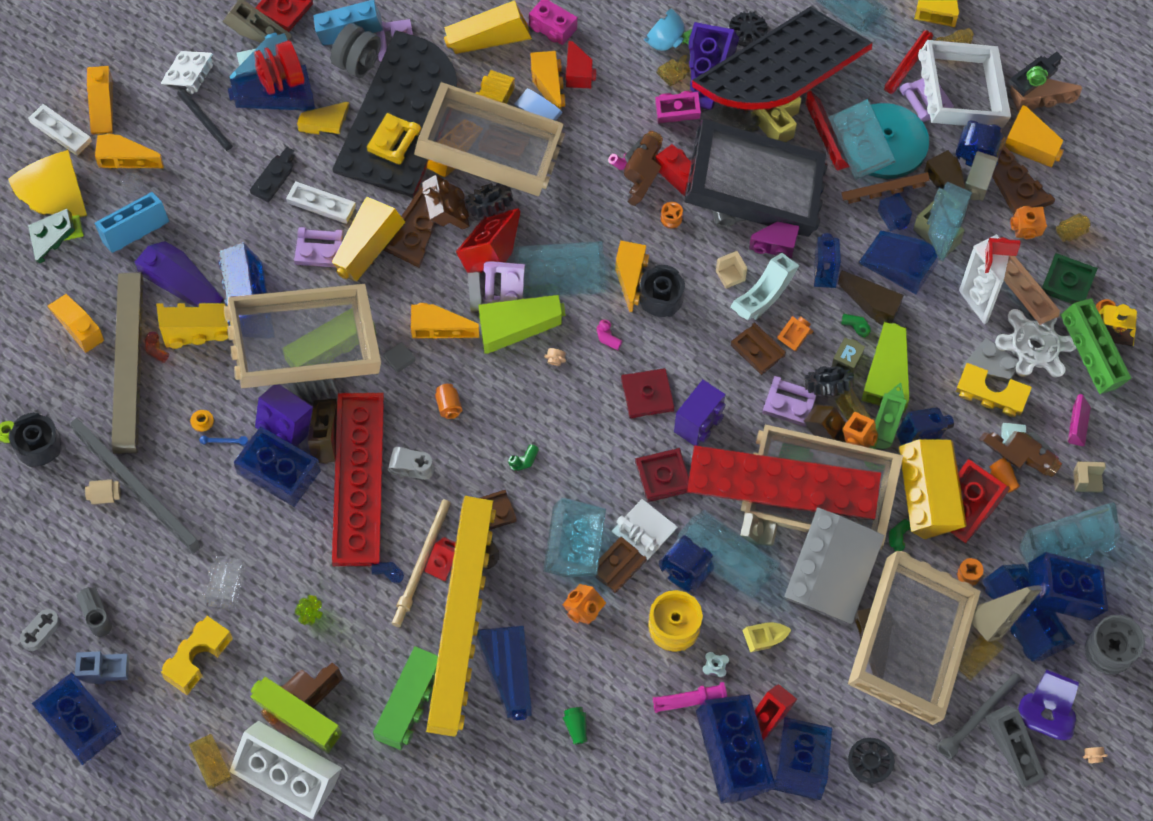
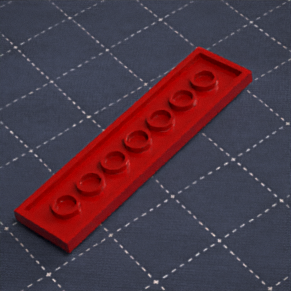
M338 393L332 566H380L384 393Z
M694 445L687 493L816 512L817 508H821L841 516L875 520L881 473Z

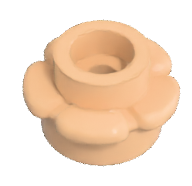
M549 348L548 353L544 355L548 359L547 363L551 365L561 366V362H566V352L559 349Z
M1104 747L1085 748V756L1083 758H1088V763L1103 762V757H1107L1108 754H1105Z

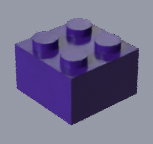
M702 379L676 412L674 433L692 445L698 446L701 441L704 443L711 434L710 429L713 425L718 426L724 417L723 410L726 406L724 403L725 393Z
M280 384L273 385L258 398L255 428L260 433L274 440L279 446L291 452L308 436L313 407Z

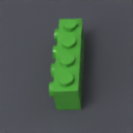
M1092 298L1076 302L1060 314L1099 395L1116 390L1131 379Z

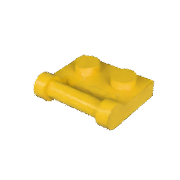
M387 113L367 145V151L396 164H401L405 158V152L415 135H419L422 128L417 123H410ZM403 131H406L407 133L398 149L392 151Z

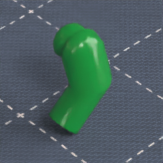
M843 313L842 325L852 326L860 337H867L870 334L871 328L864 317Z
M530 444L524 456L512 455L508 459L510 468L515 471L530 468L539 452V448Z
M903 519L889 531V545L893 547L895 552L903 551L906 547L903 542V534L911 529L910 522L907 519Z

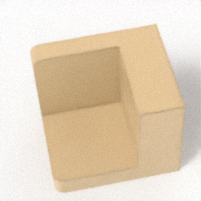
M735 251L717 259L716 273L727 289L746 280L747 266L738 251Z
M1077 462L1073 470L1075 492L1101 493L1103 491L1102 474L1106 464L1104 462Z

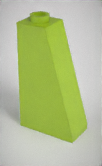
M559 295L479 304V319L484 353L494 352L561 325L562 316H566L564 303H560Z
M884 322L861 401L880 406L884 394L890 392L901 383L904 399L907 400L903 411L905 413L909 403L906 328L896 323L889 324Z
M264 677L262 681L258 680L251 689L252 695L250 696L253 702L329 754L342 735L339 725L267 677Z

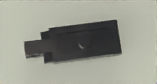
M1055 52L1049 58L1045 56L1038 57L1011 77L1009 84L1023 97L1038 87L1029 83L1026 76L1027 72L1035 66H1040L1043 70H1047V80L1057 72V66L1061 64L1063 56Z
M286 147L280 156L276 155L251 187L250 194L268 203L292 172L294 166L292 160L295 158L293 149Z

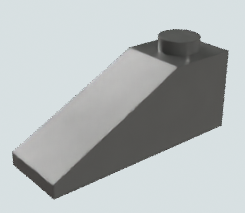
M1005 706L986 715L985 717L993 737L1021 785L1026 787L1044 778L1045 775L1019 710Z

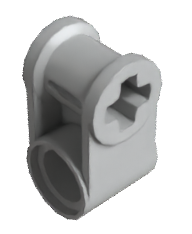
M395 447L390 459L388 472L393 475L398 473L402 477L407 476L426 480L433 476L434 466L431 456L426 452Z

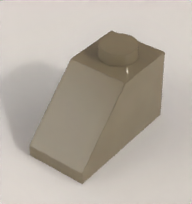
M977 151L965 184L966 195L969 199L984 200L998 161L997 157Z

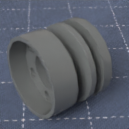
M1111 615L1104 618L1087 637L1085 655L1089 663L1097 671L1105 674H1119L1126 671L1142 654L1145 646L1144 633L1133 619L1123 615ZM1108 646H1114L1116 649L1110 650Z

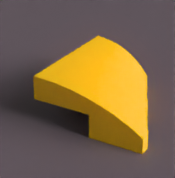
M349 102L302 112L297 121L298 131L320 135L321 131L340 134L343 121L346 120Z

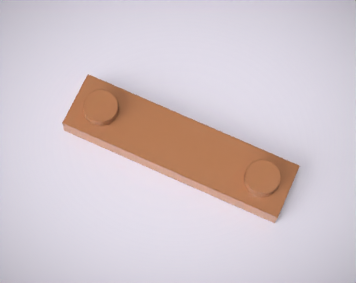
M1009 256L1004 281L1039 324H1043L1059 317L1060 310L1019 260L1015 256Z

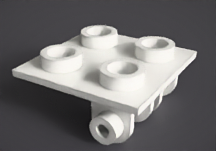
M181 51L171 68L167 71L161 84L186 86V91L189 94H194V92L198 91L201 83L204 82V78L207 77L208 72L213 67V60L211 59L213 54Z
M641 499L625 517L620 516L616 522L618 525L612 530V533L619 538L622 536L639 550L640 554L645 555L648 560L678 527Z

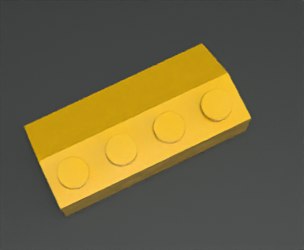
M919 439L899 446L900 455H903L901 465L911 532L923 539H928L966 527L953 441Z

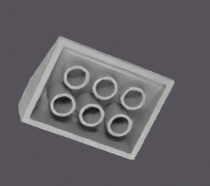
M817 508L784 599L852 625L885 535L840 515Z

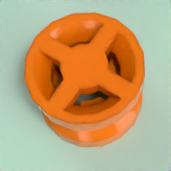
M676 202L664 204L661 210V223L671 229L680 226L683 216L682 206Z
M968 558L964 560L957 572L958 580L975 586L983 575V565L977 559Z

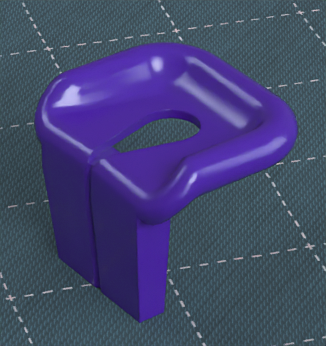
M1046 670L1034 693L1026 694L1019 703L1018 710L1025 727L1057 740L1071 739L1076 725V714L1072 709L1079 682ZM1046 708L1050 709L1054 720L1045 719L1041 713Z

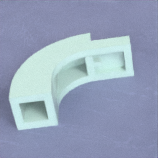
M783 253L772 258L758 282L747 293L734 300L730 308L746 320L751 318L758 319L780 297L795 275L799 265Z

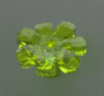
M308 595L307 599L303 597L299 600V604L295 608V614L300 616L298 619L299 623L313 625L315 618L321 619L323 612L318 609L322 607V603L320 600H317L316 596Z

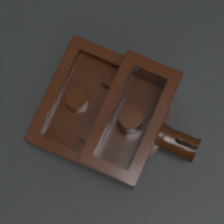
M437 175L422 182L430 220L443 227L449 223L462 230L470 227L469 213L464 203L465 195L459 187L454 186Z

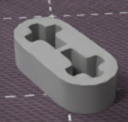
M479 272L468 273L470 312H479L478 305L481 304Z
M51 609L42 610L22 631L20 642L26 650H38L60 625L57 613ZM45 617L51 618L53 623L51 625L49 623L45 624L43 619ZM29 635H30L31 637H34V636H35V638L37 639V641H36L35 643L32 642V641L29 642V641L27 640V637H28Z

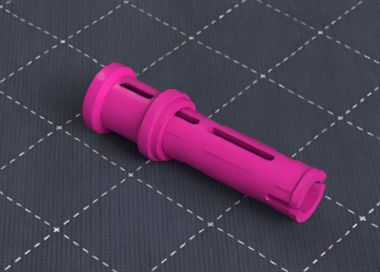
M720 682L717 686H700L695 691L652 697L655 713L701 705V707L705 708L708 704L728 703L724 682Z

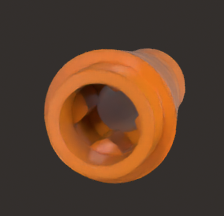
M1005 457L989 466L990 474L1010 487L1008 493L1020 487L1010 461L1007 462Z

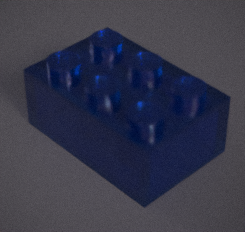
M261 426L233 462L238 475L293 507L297 505L321 472L317 458Z
M1048 552L1028 562L1030 587L1040 585L1043 588L1032 601V607L1089 621L1108 611L1104 568L1102 566Z
M72 672L32 703L37 713L81 765H84L122 734L117 724Z

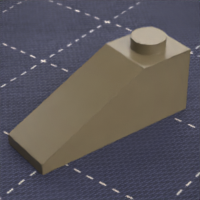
M238 0L222 21L238 34L259 43L265 40V36L272 33H277V35L285 33L287 40H290L292 36L245 0Z
M1040 585L1026 587L992 601L982 603L976 607L971 624L987 642L1000 640L1043 588Z

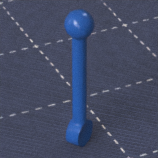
M203 435L199 441L201 444H207L208 442L239 443L245 446L248 443V438L246 436H241L239 439L208 438Z

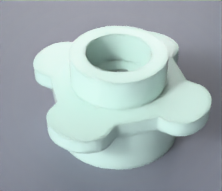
M708 652L705 655L707 661L706 665L703 666V672L706 675L710 674L719 678L726 675L725 667L729 662L728 656H719L713 652Z

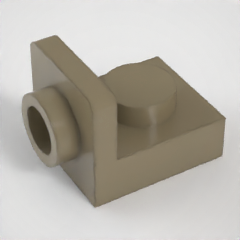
M745 513L740 536L751 544L773 546L778 525L775 522L763 521L755 514Z

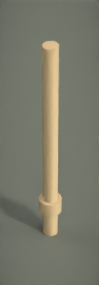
M442 500L405 592L398 600L396 605L398 609L392 621V625L395 627H401L406 612H409L411 609L413 595L451 505V502L448 500Z

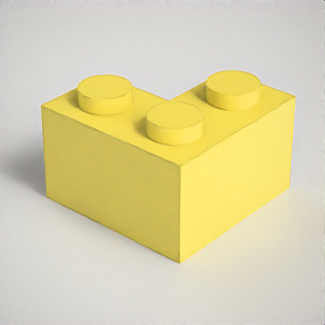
M799 96L792 102L782 106L753 110L752 118L767 137L787 142L793 139L797 123L792 117L799 113L801 97Z

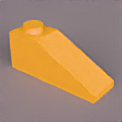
M109 66L87 67L91 134L113 133V79Z
M97 135L95 159L99 168H164L161 154L121 135Z
M67 294L48 305L50 311L85 353L104 341L100 328Z
M419 303L411 305L412 338H479V324L434 304Z

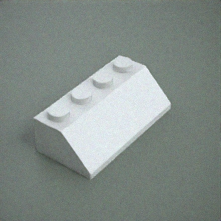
M996 234V235L992 236L991 238H999V237H998V235ZM989 239L974 246L959 289L983 324L988 323L1004 280L1009 258L1007 255L993 254L989 273H985V249Z
M257 721L244 731L229 772L307 817L314 819L333 790L342 768L262 722Z

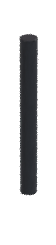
M180 89L177 95L226 151L230 150L233 145L184 89Z

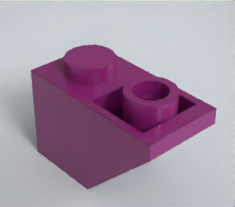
M777 221L752 234L749 249L758 254L768 253L777 256L783 253L792 259L799 226Z

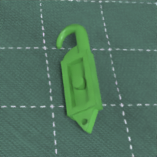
M901 383L883 396L875 420L878 439L869 448L887 449L893 443L907 402L904 399ZM864 461L867 468L873 472H882L885 469L883 465L877 466L874 463Z

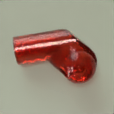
M153 331L149 332L145 338L146 353L165 363L169 358V353L160 349L159 335Z

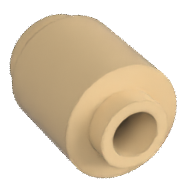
M113 479L90 481L89 486H85L86 500H90L91 504L114 503L115 500H120L119 481H113Z

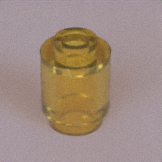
M1078 213L1061 221L1056 226V232L1063 242L1067 240L1070 242L1088 233L1091 223L1086 215L1083 216L1081 213Z

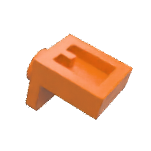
M792 316L777 339L794 351H797L806 337L814 331L809 328L811 323L801 316L797 320Z

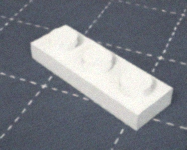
M44 104L28 118L32 125L76 156L92 142L90 136Z
M296 181L286 198L288 204L345 224L348 223L356 207L353 201Z

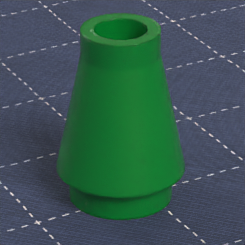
M583 707L565 710L563 720L572 738L573 745L588 742L586 712L583 711Z

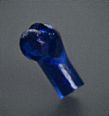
M394 562L371 564L372 575L384 574L393 583H400L404 578L403 571Z

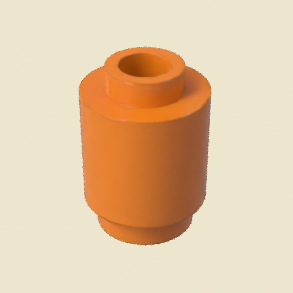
M443 384L437 387L435 398L440 415L447 419L458 417L462 412V406L457 389L452 384Z

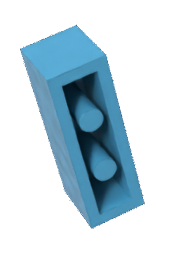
M374 0L313 15L315 31L322 45L334 44L341 30L350 23L362 27L365 32L376 33L383 31L381 14Z
M151 192L94 224L102 243L113 253L135 240L141 239L146 234L161 228L169 222L162 201Z

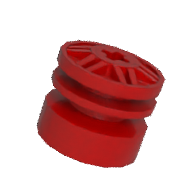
M289 40L276 44V55L274 56L268 47L264 48L265 59L260 50L254 52L258 77L269 95L275 94L273 83H275L278 91L281 92L283 91L282 80H286L290 88L305 82L296 51Z

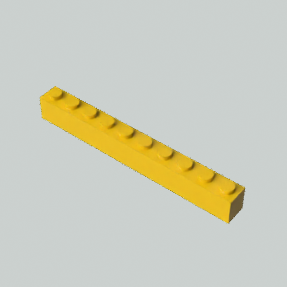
M465 496L462 503L426 732L455 737L458 729H463L465 715H461V708L466 706L468 691H464L465 682H470L472 668H468L469 659H473L475 653V645L471 644L472 636H477L479 622L475 621L476 613H480L482 599L478 598L479 590H484L486 576H482V570L487 568L489 554L485 553L486 545L490 546L492 540V531L488 530L489 524L494 523L496 509H492V500Z

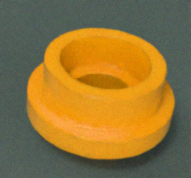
M198 410L191 416L190 423L194 430L204 432L213 426L214 418L209 411ZM199 418H206L203 422L198 421Z

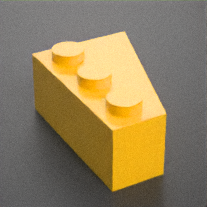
M156 303L159 328L166 348L178 349L187 344L201 345L206 341H225L228 339L227 327L231 325L230 320H225L224 307L228 306L227 303H199V307H185V303H178L177 307H164L163 303Z

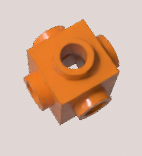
M1023 206L1016 210L1010 221L1011 229L1015 230L1016 238L1033 239L1043 235L1047 227L1043 207L1031 208L1030 206Z
M857 412L852 414L843 428L846 443L869 448L878 439L875 420Z
M579 584L575 590L569 593L562 606L568 611L567 616L575 623L590 624L596 619L606 602L594 587Z

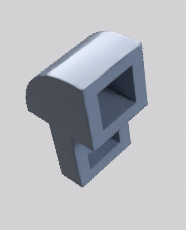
M101 651L76 653L75 677L78 680L91 684H106V681L128 680V654L103 655Z

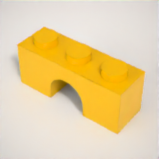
M966 363L956 392L960 393L959 397L972 401L974 398L981 401L982 406L994 409V406L1003 409L1002 413L1011 417L1021 416L1030 394L1031 386L1010 379L1005 390L993 392L987 388L985 383L988 370Z
M206 616L203 621H199L195 625L192 635L180 643L177 649L178 652L174 657L167 659L163 664L161 674L164 680L188 695L202 678L199 668L192 664L194 657L201 652H209L218 658L233 639L230 631L209 616Z

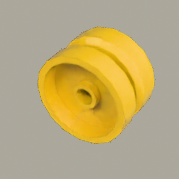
M673 590L667 591L655 599L650 609L648 629L650 637L656 645L664 650L677 652L686 650L696 642L699 637L703 614L701 606L695 597L687 592Z

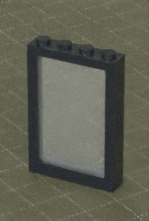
M703 118L696 131L684 202L765 226H770L777 221L799 226L798 235L809 237L814 230L817 231L820 224V218L817 217L823 203L820 195L825 187L823 176L828 167V164L825 163L826 154Z

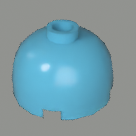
M673 9L666 12V18H661L647 34V38L644 39L645 42L656 50L665 51L671 47L677 48L684 40L681 36L685 31V24L683 19Z

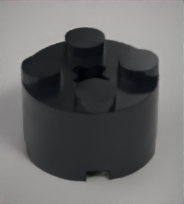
M657 265L655 268L644 272L640 281L639 297L642 309L657 317L673 316L683 304L684 278L681 277L676 268L668 265Z
M33 412L24 414L16 419L12 430L9 432V441L21 462L29 467L42 466L59 456L61 438L54 422L49 417Z

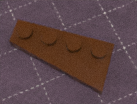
M998 138L977 145V151L998 158L992 178L1013 215L1017 209L1023 206L1033 208L1054 204L1055 198L1051 194L1048 195L1042 189L1043 185L1038 180L1035 181L1028 174L1025 166H1021L1014 159L1015 156Z
M927 172L841 192L843 201L847 200L848 204L860 202V197L869 195L870 199L881 197L883 191L890 190L891 194L903 192V187L912 185L913 189L925 187V182L930 181Z
M423 185L401 216L405 223L383 249V251L418 268L421 267L436 223L430 220L426 198L423 194Z

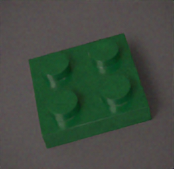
M1055 253L1042 289L1047 295L1071 304L1086 300L1098 268Z

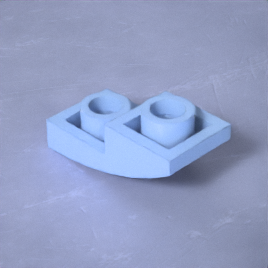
M528 88L514 103L516 108L554 121L563 113L554 104Z

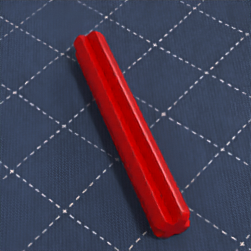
M928 30L922 32L886 82L885 92L893 94L919 59V50L923 48L927 40H932V32Z

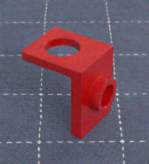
M1004 237L989 238L985 249V273H989L993 254L1017 256L1021 241L1009 240Z
M446 537L436 542L425 572L446 581L452 568L455 552L453 547H455L456 542Z

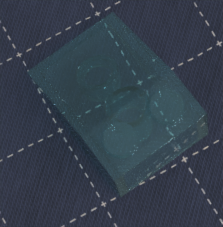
M868 99L828 117L855 180L896 162Z

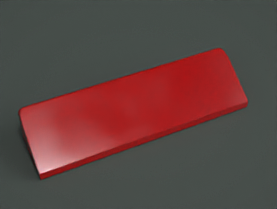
M808 91L805 105L835 170L838 171L851 167L820 99L812 91Z

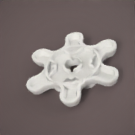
M1011 310L1008 313V321L1013 326L1014 333L998 335L995 343L999 350L1012 351L1013 355L1019 358V362L1016 364V373L1021 377L1028 376L1032 373L1033 367L1036 366L1038 368H1045L1052 377L1062 376L1066 369L1059 360L1058 355L1060 352H1071L1076 349L1071 336H1061L1055 332L1054 324L1057 318L1039 324L1037 321L1027 319L1020 310ZM1031 341H1037L1041 347L1034 349Z

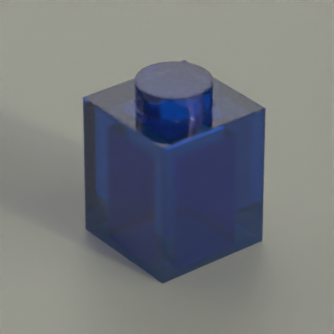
M900 193L885 198L879 203L877 212L890 232L895 229L902 230L909 225L912 211Z

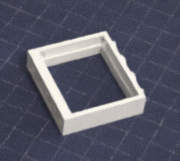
M934 40L926 41L923 48L919 50L918 57L922 64L921 76L925 82L924 94L928 100L927 111L930 114L931 123L1003 128L1011 118L998 46ZM935 59L983 63L992 112L943 108Z

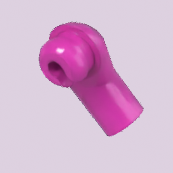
M612 154L608 159L609 163L617 169H625L627 164L625 158Z
M601 320L596 329L599 341L613 349L619 350L623 341L612 336L611 323L608 320Z

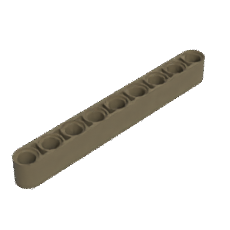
M142 272L118 274L112 418L113 454L138 453L136 445L139 442V428H137V424H139L140 407H137V404H140V387H138V384H140L141 367H139L141 363V347H139V344H142V327H140V324H142L143 307H141V304H143V288H141V285L144 284Z

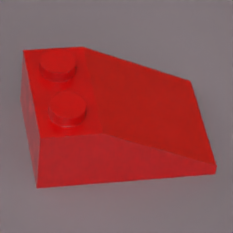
M519 208L501 212L494 216H485L457 249L456 254L467 273L484 272V263L486 262L507 263L506 261L513 252L521 213Z
M969 459L958 473L966 527L950 531L965 543L970 540L1010 490V487Z

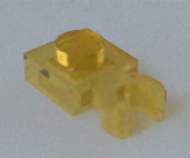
M681 56L679 62L671 59L658 67L656 73L670 87L684 79L687 73L691 72L689 64H685L687 56Z

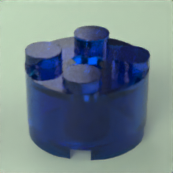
M974 120L968 121L962 130L955 151L956 157L959 160L960 158L966 160L965 164L972 167L977 151L997 157L999 161L1005 142L1004 135L1001 133V127L995 124L986 125L978 123Z
M683 535L659 560V567L662 572L666 570L669 573L667 579L686 592L693 589V592H696L714 570L711 560L713 555L708 549H701L688 536Z

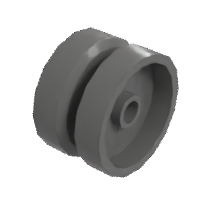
M354 23L346 25L338 34L333 44L330 56L331 64L342 70L347 69L349 74L357 78L364 77L378 58L381 47L380 37L370 31L365 32L362 27Z

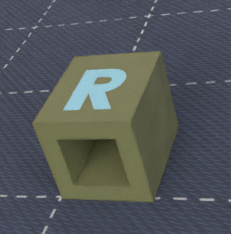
M845 337L833 358L831 367H843L844 370H851V373H854L863 357L865 346L856 340H850Z

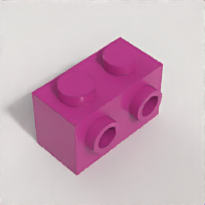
M541 0L529 13V26L537 33L541 32L550 41L557 42L562 46L577 30L578 17L549 0Z
M684 91L674 95L665 93L655 97L658 123L700 119L701 111L698 92Z

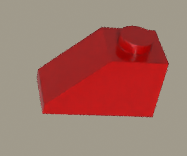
M568 41L566 87L591 89L592 81H596V68H592L593 60L573 41Z
M777 684L765 694L743 726V729L760 743H763L788 714L797 698Z

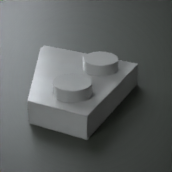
M985 338L960 367V371L963 372L966 363L988 370L986 378L993 377L1000 381L1009 382L1016 374V364L1019 361L1007 352L999 350L993 342Z

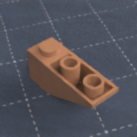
M1047 79L1043 85L1038 86L1024 97L1012 86L1010 93L1017 111L1021 110L1022 105L1032 111L1043 106L1049 108L1059 103H1073L1078 100L1082 86Z

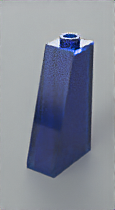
M306 64L301 65L304 84L290 88L286 80H282L283 91L280 92L275 83H273L275 94L272 95L267 93L265 87L260 82L258 74L230 79L231 88H227L230 101H235L236 108L299 111L315 109Z
M524 626L479 629L476 636L477 645L507 718H512L516 721L527 719V716H532Z

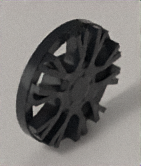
M743 11V13L740 12L739 15L733 16L729 24V29L740 31L736 34L738 37L741 35L743 37L738 41V45L744 47L768 32V26L763 16L760 17L751 11L749 13ZM746 38H752V41H753V42H745V41H746Z
M863 738L857 741L849 751L848 765L850 771L858 780L869 784L882 782L889 777L894 768L895 759L891 748L877 738ZM868 743L870 750H863L861 744ZM874 743L878 744L877 751L872 750ZM884 748L888 755L882 757L879 751ZM857 749L863 755H859L858 753L854 752V750ZM852 757L859 758L861 762L853 764ZM881 760H890V764L881 763ZM862 765L863 769L857 772L856 769ZM879 767H884L888 771L883 775L879 771ZM876 770L878 778L874 777L873 771ZM869 771L870 778L863 776V772Z

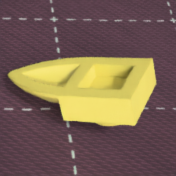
M769 622L748 626L742 631L750 652L769 649L782 642L789 635L791 629L780 623Z

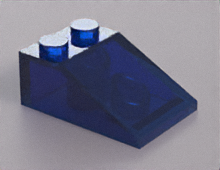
M881 230L860 259L859 264L917 295L938 264L942 250L921 239Z
M784 717L772 790L821 801L828 781L832 727Z

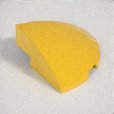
M68 150L40 159L9 178L10 185L19 200H23L29 205L30 209L37 213L53 215L68 209L72 216H87Z

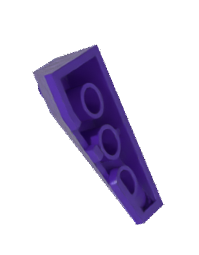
M694 22L689 39L690 91L698 92L700 108L712 110L715 101L692 87V80L735 54L739 37L734 29Z
M166 241L147 246L135 261L137 271L142 272L145 279L194 307H199V303H222L224 300L187 255Z

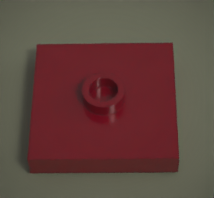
M666 368L621 375L629 418L674 412Z
M680 448L635 458L647 502L687 493L689 475Z

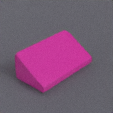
M1079 394L1074 402L1068 436L1070 444L1085 446L1091 410L1089 403L1082 394Z

